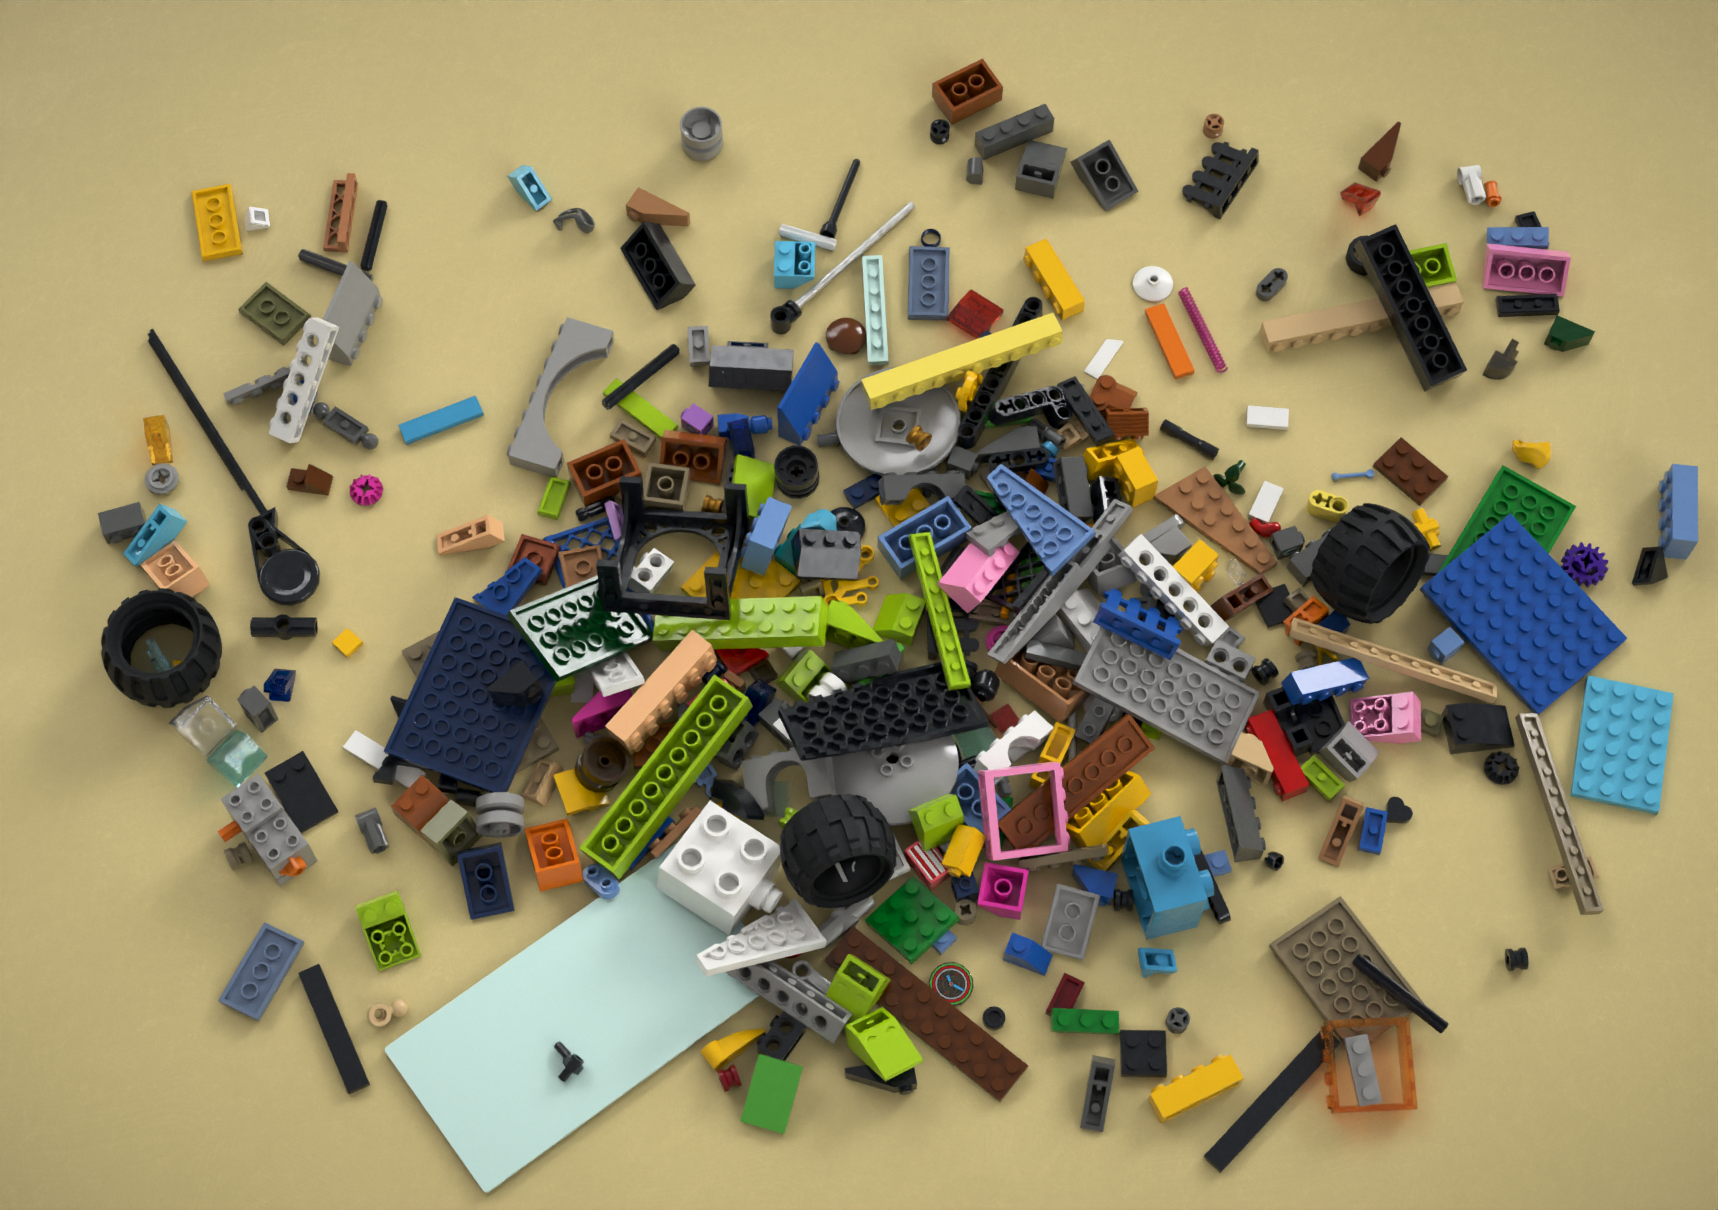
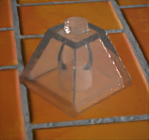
M208 695L184 707L169 722L186 741L205 756H208L237 725Z

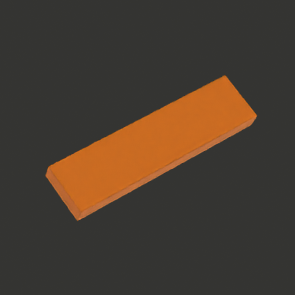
M1165 304L1145 309L1146 317L1174 379L1194 374L1193 365Z

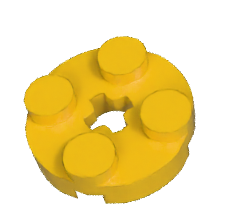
M967 371L965 374L963 387H959L955 395V399L958 400L959 411L967 412L978 391V385L981 386L983 382L981 374Z

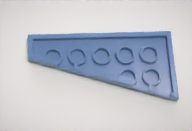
M1002 464L987 476V482L1051 576H1054L1095 536V530Z

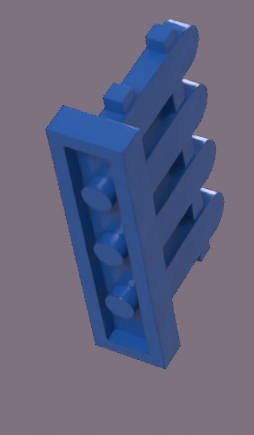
M1112 588L1110 592L1105 591L1103 597L1106 598V602L1101 603L1093 623L1171 660L1181 642L1180 639L1176 638L1177 633L1180 634L1182 631V627L1179 626V620L1171 616L1167 620L1160 617V611L1154 607H1150L1148 611L1141 608V602L1136 598H1130L1129 601L1121 598L1122 593L1118 589ZM1118 606L1126 608L1125 612L1118 610ZM1138 614L1145 617L1144 622L1137 619ZM1157 624L1164 627L1163 631L1156 628Z

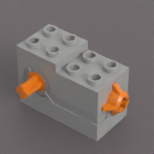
M259 774L221 798L233 819L231 823L217 831L223 841L226 842L242 832L280 886L300 875L305 869L317 862L308 842Z

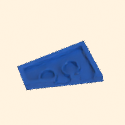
M524 557L507 570L504 576L496 582H491L487 585L488 588L480 594L477 593L472 598L487 609L507 615L510 610L517 608L544 570Z

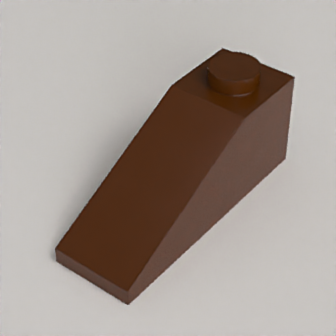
M1399 121L1361 157L1358 169L1375 182L1381 177L1385 178L1391 170L1390 164L1401 127Z
M1263 573L1225 594L1210 607L1226 622L1274 591Z

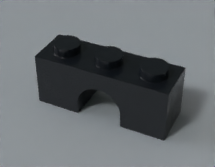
M1280 687L1267 692L1263 704L1267 711L1272 709L1295 757L1309 752L1314 744V740L1306 724L1299 723L1294 711L1295 704H1291L1284 688Z

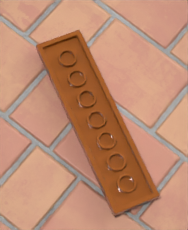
M1126 714L1062 767L1064 772L1062 788H1064L1066 793L1064 809L1067 811L1068 820L1155 749L1130 714ZM1050 777L1011 808V811L998 821L999 830L1014 850L1036 847L1055 831Z

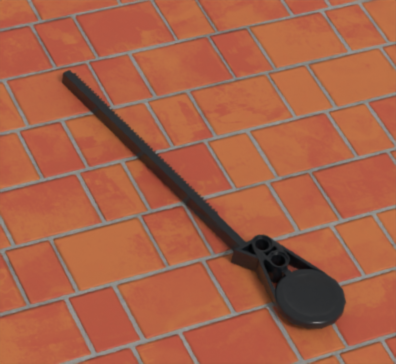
M153 329L149 330L148 342L185 399V402L210 439V442L217 450L241 491L245 490L260 514L249 521L248 528L258 582L262 593L270 601L279 605L293 606L306 601L315 593L320 582V570L317 562L308 552L278 529V513L276 508L274 507L267 511ZM278 538L294 549H284L281 551ZM273 543L272 546L266 547V545ZM257 550H261L262 554L268 558L261 569Z

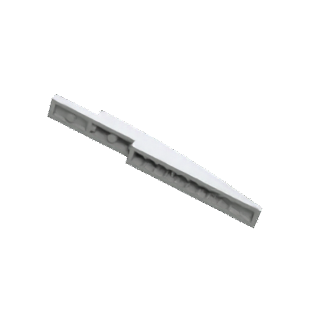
M1116 499L1111 502L1092 527L1095 530V536L1054 576H1051V574L1047 576L988 652V657L1002 664L1007 663L1052 618L1111 548L1109 541L1133 511L1131 505Z

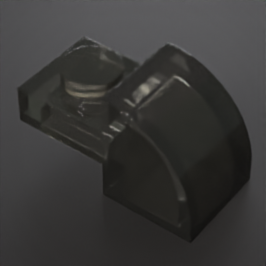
M1512 339L1504 353L1495 350L1484 370L1483 376L1494 380L1510 376L1518 362L1515 359L1519 353L1516 350L1519 342Z

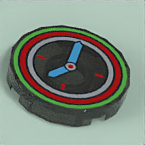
M955 962L943 963L937 966L929 979V987L953 1006L966 1003L971 997L974 987L973 978L969 970Z

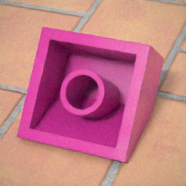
M985 862L977 905L997 916L1021 920L1029 870Z

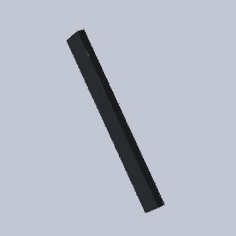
M1323 1027L1204 1155V1158L1221 1173L1341 1042Z

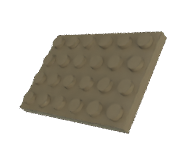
M1341 896L1269 945L1270 949L1343 1045V1038L1363 1034L1368 1035L1370 1043L1413 1013L1352 964L1357 955H1363L1423 1003Z

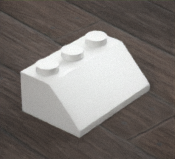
M1088 588L1076 590L1055 613L1086 652H1088L1100 628L1099 625L1093 623V620L1101 605Z

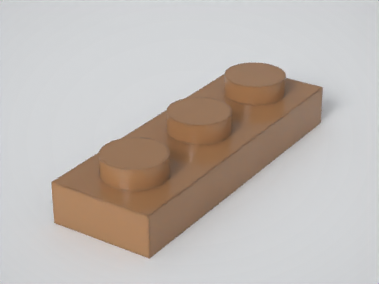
M697 806L691 809L686 807L678 815L681 819L676 824L670 823L663 830L666 834L661 839L657 837L648 845L650 850L646 853L651 860L656 859L698 817L701 810Z

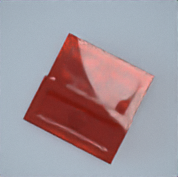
M971 289L957 303L946 320L978 339L984 332L990 331L991 326L1003 315L1004 309Z

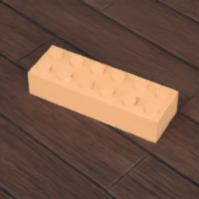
M691 630L607 723L605 727L610 737L622 744L627 753L632 756L634 752L640 751L645 744L644 741L658 731L661 722L664 719L667 720L672 715L673 709L677 704L683 703L688 696L687 693L701 683L704 674L713 670L717 658L712 645L695 631Z

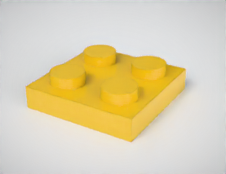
M918 488L910 490L906 500L901 505H881L880 495L875 498V503L893 527L930 507V504Z

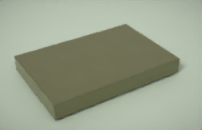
M267 282L238 309L242 315L282 345H285L304 326L305 322L312 318L308 312Z

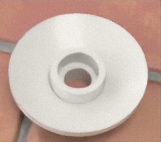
M1148 266L1140 269L1135 274L1133 289L1141 299L1149 302H1159L1171 294L1173 280L1166 270L1157 266Z

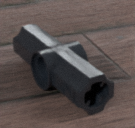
M285 614L276 617H252L250 622L251 636L279 637L282 640H289L292 637H316L318 634V620L316 617H289ZM283 625H289L286 629H280Z

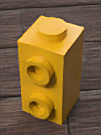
M957 825L941 863L948 869L950 875L958 878L961 875L970 877L986 836L975 827Z

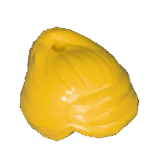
M1513 440L1512 451L1519 461L1529 463L1536 469H1541L1550 461L1551 444L1550 442L1532 443Z

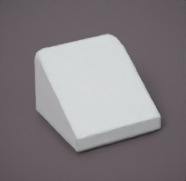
M248 207L244 214L246 231L270 227L268 209Z

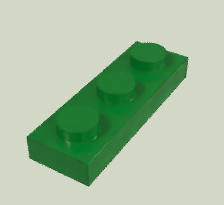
M1052 1008L1051 1032L1118 1035L1119 1011Z

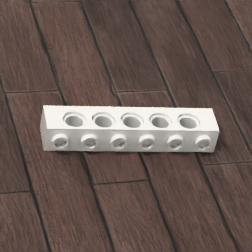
M318 317L309 318L305 322L303 327L304 333L302 339L297 344V353L295 359L290 364L289 369L291 371L288 378L284 381V391L277 401V410L275 416L270 421L268 434L288 443L299 442L339 326ZM315 336L318 339V344L316 346L313 342ZM308 355H309L310 358H311V364H310V365H308V363H307V356H308ZM301 375H303V377H304V383H303V384H301V382H300V376H301ZM294 394L297 396V403L293 401ZM287 414H289L291 417L290 422H288L286 419Z
M1142 534L1135 537L1118 554L1122 564L1130 568L1135 573L1137 580L1145 584L1150 589V593L1163 602L1165 609L1180 620V625L1194 635V639L1198 644L1204 647L1213 644L1229 627ZM1139 557L1145 559L1146 565L1140 563ZM1154 572L1160 575V581L1155 579ZM1169 588L1174 590L1175 597L1170 595ZM1184 603H1186V604L1189 606V608H1190V611H1189V612H1187V611L1184 609V607H1183V604H1184ZM1198 618L1203 620L1204 628L1198 624Z

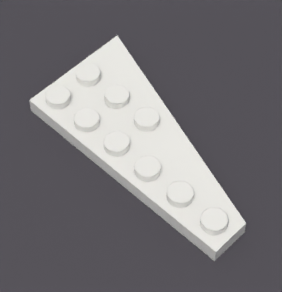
M796 898L790 900L787 906L778 907L775 913L770 916L764 915L742 928L739 934L728 936L722 944H715L697 954L696 963L705 976H711L825 948L827 940Z

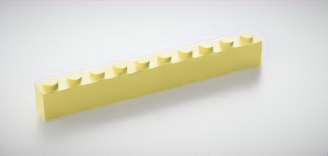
M1050 313L861 379L862 391L871 410L883 408L887 404L902 401L907 397L922 394L933 388H940L944 384L953 381H959L965 377L967 371L979 374L984 370L999 367L1004 363L1019 360L1021 357L1030 354H1036L1049 347H1056L1063 343V331L1054 313Z

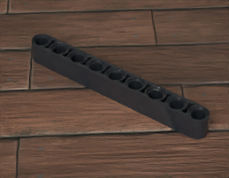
M1037 297L1026 299L1012 327L1041 317L1043 310L1042 301ZM1020 359L1004 363L996 368L992 367L988 370L958 428V443L963 449H971L977 444L989 421V411L1000 400Z

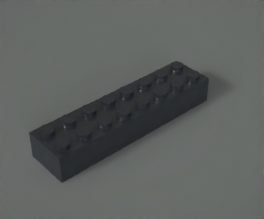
M1392 225L1360 239L1354 248L1424 392L1464 374L1467 368L1397 225Z

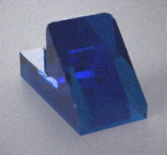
M273 670L264 683V692L269 693L270 700L291 701L296 670Z

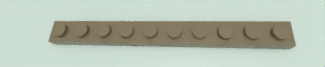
M1519 713L1515 719L1580 914H1600L1604 909L1538 713Z

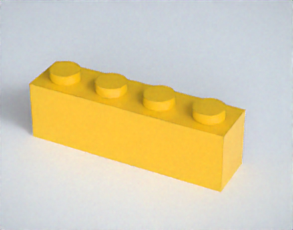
M1047 238L1025 247L1024 263L1027 267L1031 268L1036 283H1040L1045 298L1050 299L1054 313L1059 314L1061 319L1064 320L1084 311L1085 300Z
M1223 1054L1211 1060V1064L1205 1067L1201 1064L1193 1068L1191 1074L1185 1077L1181 1074L1173 1078L1171 1084L1165 1087L1161 1084L1153 1088L1148 1100L1160 1123L1240 1085L1244 1078L1231 1054L1225 1057Z

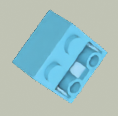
M775 241L774 288L795 289L813 280L815 273V242Z

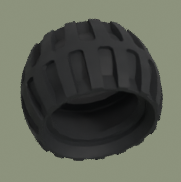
M1364 503L1361 506L1358 505L1352 508L1329 531L1318 549L1316 558L1313 560L1310 577L1319 595L1340 614L1362 623H1380L1383 619L1389 618L1416 588L1418 581L1425 572L1427 561H1429L1430 546L1420 530L1402 514L1381 505Z
M158 588V590L140 591L138 595L123 600L121 606L116 611L113 610L107 620L108 626L103 629L101 656L110 680L125 696L145 706L156 707V705H159L163 708H171L183 702L185 704L191 702L200 692L203 693L210 686V680L215 678L220 667L219 660L222 655V642L216 622L203 605L182 592L175 593L173 590ZM176 624L187 627L194 633L192 649L184 661L173 669L160 673H146L131 667V652L136 641L146 631L158 625Z

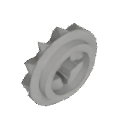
M166 463L152 466L145 475L147 488L158 495L160 493L168 494L170 490L175 489L176 484L179 482L177 470L172 465ZM159 474L166 478L164 485L159 481Z

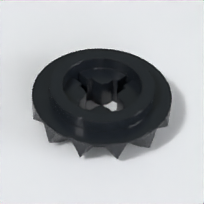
M1502 751L1492 752L1484 762L1486 776L1496 784H1509L1518 776L1520 767L1517 764V759H1514L1510 753ZM1503 762H1506L1505 768L1507 770L1504 769L1502 772H1500V774H1498V765H1500Z

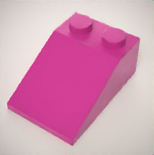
M629 688L603 697L599 691L572 718L576 738L584 736L587 731L596 732L606 728L607 723L633 696L631 689Z

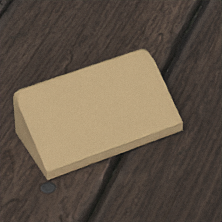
M539 759L521 797L538 805L546 806L556 787L553 775L563 772V768L554 761Z

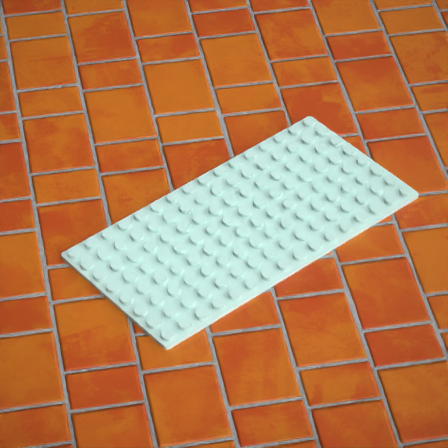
M676 844L619 883L620 891L616 897L612 899L597 898L386 1046L385 1052L485 1193L492 1191L761 996L754 990L748 989L746 985L737 979L730 977L726 972L705 976L697 965V954L715 944H722L726 941L728 935L656 889L659 867ZM742 922L734 930L733 935L739 934L741 929L745 927ZM559 1041L571 1052V1055L577 1054L584 1061L582 1064L584 1069L579 1075L572 1073L566 1082H563L558 1077L565 1068L562 1063L563 1057L554 1048V1045Z

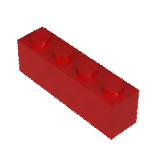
M1272 709L1248 718L1245 733L1253 734L1264 745L1274 768L1271 779L1275 794L1277 796L1280 795L1282 801L1306 793L1309 783Z

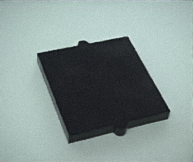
M1285 584L1274 587V591L1256 602L1267 628L1283 624V621L1293 614V611L1284 603V599L1290 595Z

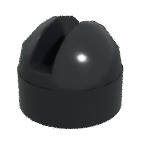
M1269 852L1267 854L1268 857L1264 859L1265 864L1268 868L1277 871L1283 865L1284 856L1277 852Z

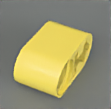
M1315 490L1309 496L1306 509L1312 516L1337 523L1346 514L1348 502L1343 497ZM1333 508H1339L1341 511H1335Z

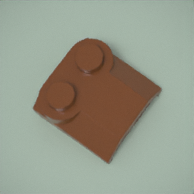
M1103 375L1097 379L1090 399L1105 419L1107 408H1131L1138 392L1117 383L1112 376Z

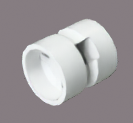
M828 672L819 681L820 686H814L807 694L809 701H813L814 696L821 694L822 697L833 695L834 690L841 688L842 691H846L848 689L840 678Z

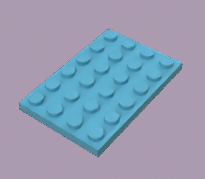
M1588 675L1585 681L1570 796L1657 815L1660 809L1674 693Z

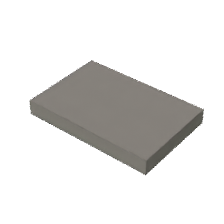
M1057 884L1041 946L1050 952L1084 960L1100 895Z

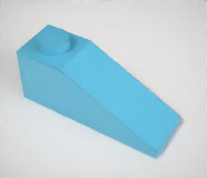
M159 504L123 554L134 566H139L175 539L187 523V520L177 510Z

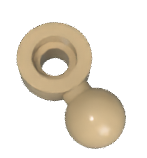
M401 999L393 1001L390 1007L382 1003H374L367 1010V1019L372 1025L384 1026L389 1022L391 1015L398 1018L405 1016L408 1012V1005ZM377 1010L381 1012L379 1018H375L374 1016Z

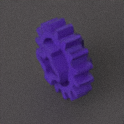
M1580 542L1578 548L1573 544L1570 550L1567 549L1565 551V556L1561 559V562L1564 563L1561 568L1566 570V573L1574 581L1578 582L1577 585L1579 587L1582 583H1585V586L1589 588L1591 582L1596 586L1599 580L1602 581L1608 571L1606 567L1608 560H1603L1605 553L1599 554V547L1597 546L1595 549H1592L1591 543L1584 547L1583 542Z

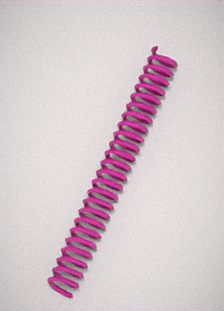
M1185 287L1178 291V295L1182 299L1195 329H1197L1196 331L1205 346L1206 352L1210 356L1211 362H1213L1216 372H1225L1228 367L1218 371V369L1226 366L1225 361L1222 360L1223 357H1220V351L1217 350L1218 347H1215L1216 344L1212 340L1213 337H1210V331L1207 330L1208 327H1206L1205 321L1201 317L1202 314H1199L1200 311L1196 307L1197 304H1194L1195 301L1191 297L1192 294H1189V288Z

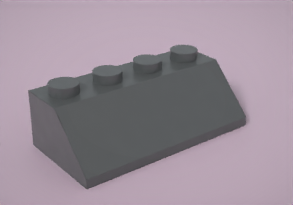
M1222 765L1216 783L1234 861L1241 862L1260 859L1266 850L1264 838H1260L1259 830H1261V823L1259 817H1255L1256 802L1254 796H1250V777L1246 776L1244 769Z

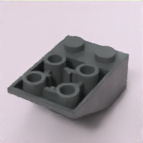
M1029 140L1017 172L1015 190L1054 198L1067 148Z

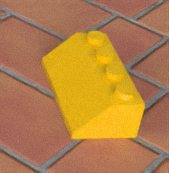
M1127 771L1071 817L1066 823V830L1069 833L1070 839L1080 848L1100 845L1130 810H1136L1151 795L1141 776Z

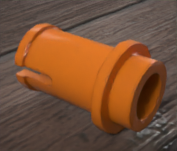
M1488 181L1484 184L1487 196L1485 201L1490 207H1496L1500 204L1502 198L1498 194L1496 181Z

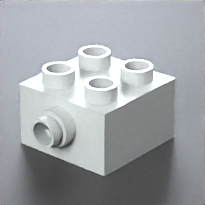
M709 801L659 867L656 889L730 936L752 906L757 910L763 908L764 911L771 913L778 904L783 892L775 888L776 884L771 880L780 867V845L712 801Z

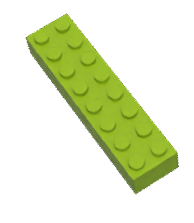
M822 596L730 599V620L655 615L652 640L660 651H673L693 630L709 642L713 649L825 646L828 606Z

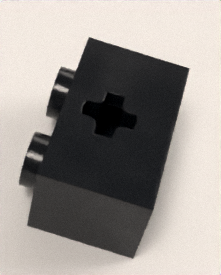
M1099 476L1091 486L1090 497L1091 503L1094 505V524L1114 499L1122 502L1118 478Z

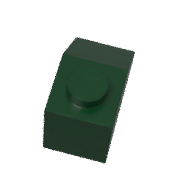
M1557 315L1544 345L1549 346L1553 350L1565 352L1589 345L1595 331Z

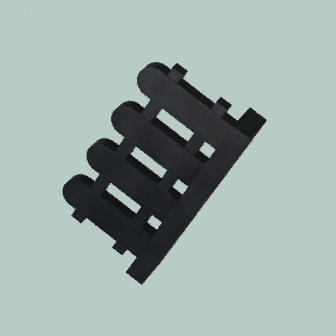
M1225 141L1223 144L1220 142L1213 143L1211 150L1215 155L1214 158L1210 156L1204 157L1202 159V167L1205 171L1197 170L1192 174V180L1196 183L1195 186L1185 185L1182 189L1186 201L1191 203L1193 200L1201 203L1207 210L1210 207L1213 208L1214 217L1221 219L1259 163V150L1251 147L1247 153L1246 149L1237 150L1230 147L1229 143ZM1224 158L1233 163L1232 165L1220 161V159ZM1214 172L1216 174L1223 176V178H1217L1215 176L1210 175V173ZM1204 186L1214 191L1213 193H1209L1200 188Z
M948 598L952 613L963 612V618L953 619L957 632H964V638H959L962 652H965V656H970V652H976L979 649V641L975 638H970L969 632H975L978 629L979 623L977 619L969 618V613L963 610L952 598ZM977 605L974 609H972L970 612L975 611V610L977 609L978 605ZM927 610L928 660H937V653L939 652Z

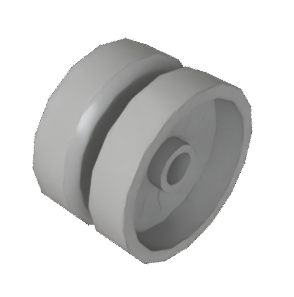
M494 792L481 795L476 799V813L479 815L476 818V832L486 837L506 838L519 835L524 831V817L521 815L524 813L523 797L514 793Z

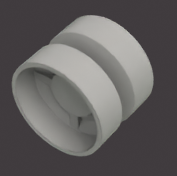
M695 107L688 110L680 121L681 141L684 152L695 160L704 161L714 158L723 147L722 121L717 112L707 107Z

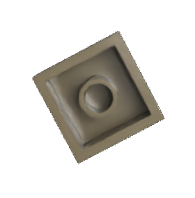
M648 462L643 488L645 508L685 511L691 482L690 468Z

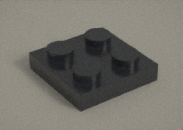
M1120 1030L1121 1077H1167L1166 1030Z

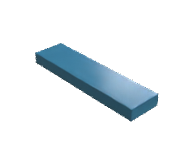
M473 396L398 426L406 445L484 416L477 397Z

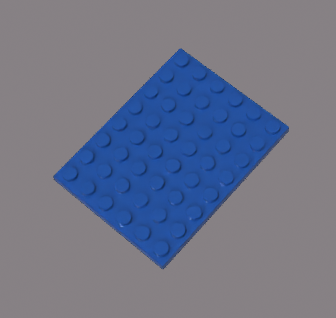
M1511 513L1419 589L1533 713H1538V715L1627 639L1620 629Z

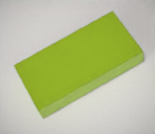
M550 476L537 511L539 516L555 520L559 519L571 485L570 481Z

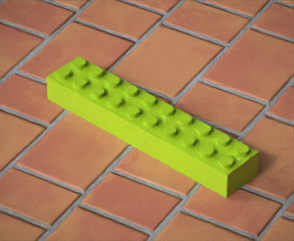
M714 675L581 845L580 850L585 856L620 880L751 710L753 705L749 698Z

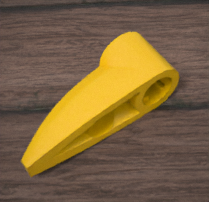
M762 1028L743 1030L718 1041L714 1040L702 1049L701 1055L715 1071L720 1070L758 1041L763 1033L766 1034V1031Z

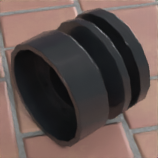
M799 445L786 447L779 452L775 459L774 470L780 491L794 499H802L814 493L820 479L815 454L810 449Z

